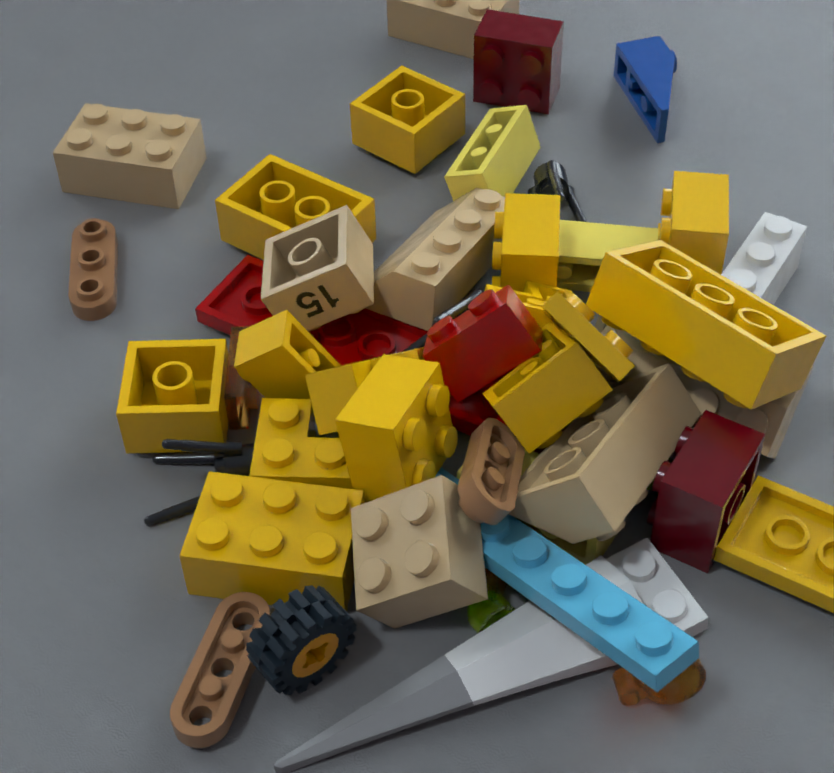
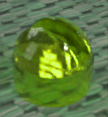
M487 591V600L468 605V622L477 634L515 610L504 596L495 591Z

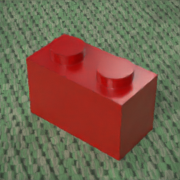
M509 284L496 293L493 289L484 291L468 305L469 310L455 319L451 316L442 318L427 332L422 357L425 361L440 363L444 385L448 387L449 392L457 402L462 401L542 351L543 330Z

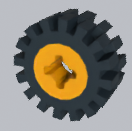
M313 585L305 586L302 594L298 589L290 592L289 601L285 603L281 599L275 602L273 607L276 610L271 615L264 613L258 621L262 624V627L252 629L249 637L253 641L246 644V651L249 653L247 657L279 694L283 692L285 695H292L295 689L298 693L307 690L309 682H312L315 686L323 681L321 675L325 671L331 674L337 668L335 661L337 659H345L349 653L345 647L354 644L356 638L353 634L357 631L354 619L328 591L321 586L315 589Z

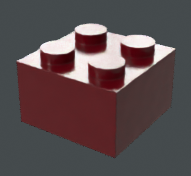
M487 9L474 34L473 102L501 107L527 105L530 112L549 115L560 88L564 21Z
M707 410L704 411L694 428L690 426L684 428L675 448V455L677 456L672 463L664 461L661 464L652 485V490L657 492L658 496L650 508L647 524L653 526L650 541L658 552L707 574L709 573L715 562L716 548L754 483L766 434Z

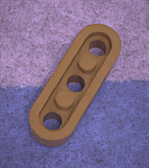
M92 218L83 221L72 232L68 297L72 312L77 318L86 321H96L109 316L117 305L118 240L113 224L106 220Z
M487 418L471 434L457 487L460 496L459 504L463 512L471 520L477 523L484 522L489 525H497L515 508L525 455L524 447L508 426L494 418Z
M251 592L234 593L223 599L217 606L170 707V719L174 733L183 744L193 748H205L218 743L227 734L256 668L247 657L249 653L246 651V644L253 641L249 635L253 628L262 627L258 620L264 613L270 615L269 606L261 596ZM241 625H252L248 630L240 631L237 629ZM222 670L232 671V673L226 677L215 676L218 672ZM200 718L211 719L210 722L204 725H193Z

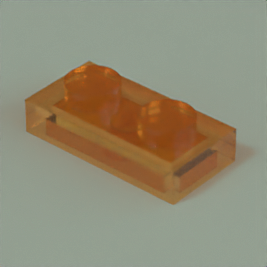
M250 326L231 327L224 393L230 430L249 429L251 409H259V391L249 381L242 379L234 368L239 331Z

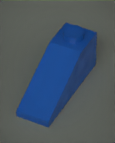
M661 36L617 43L613 76L657 143L665 142L673 73L677 70L676 55L673 50L668 48Z

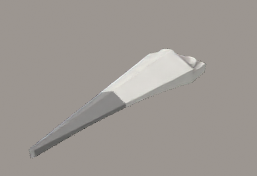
M648 538L606 559L601 555L586 564V566L691 637L708 629L709 617ZM530 600L280 758L273 767L276 773H288L373 740L472 706L618 664Z

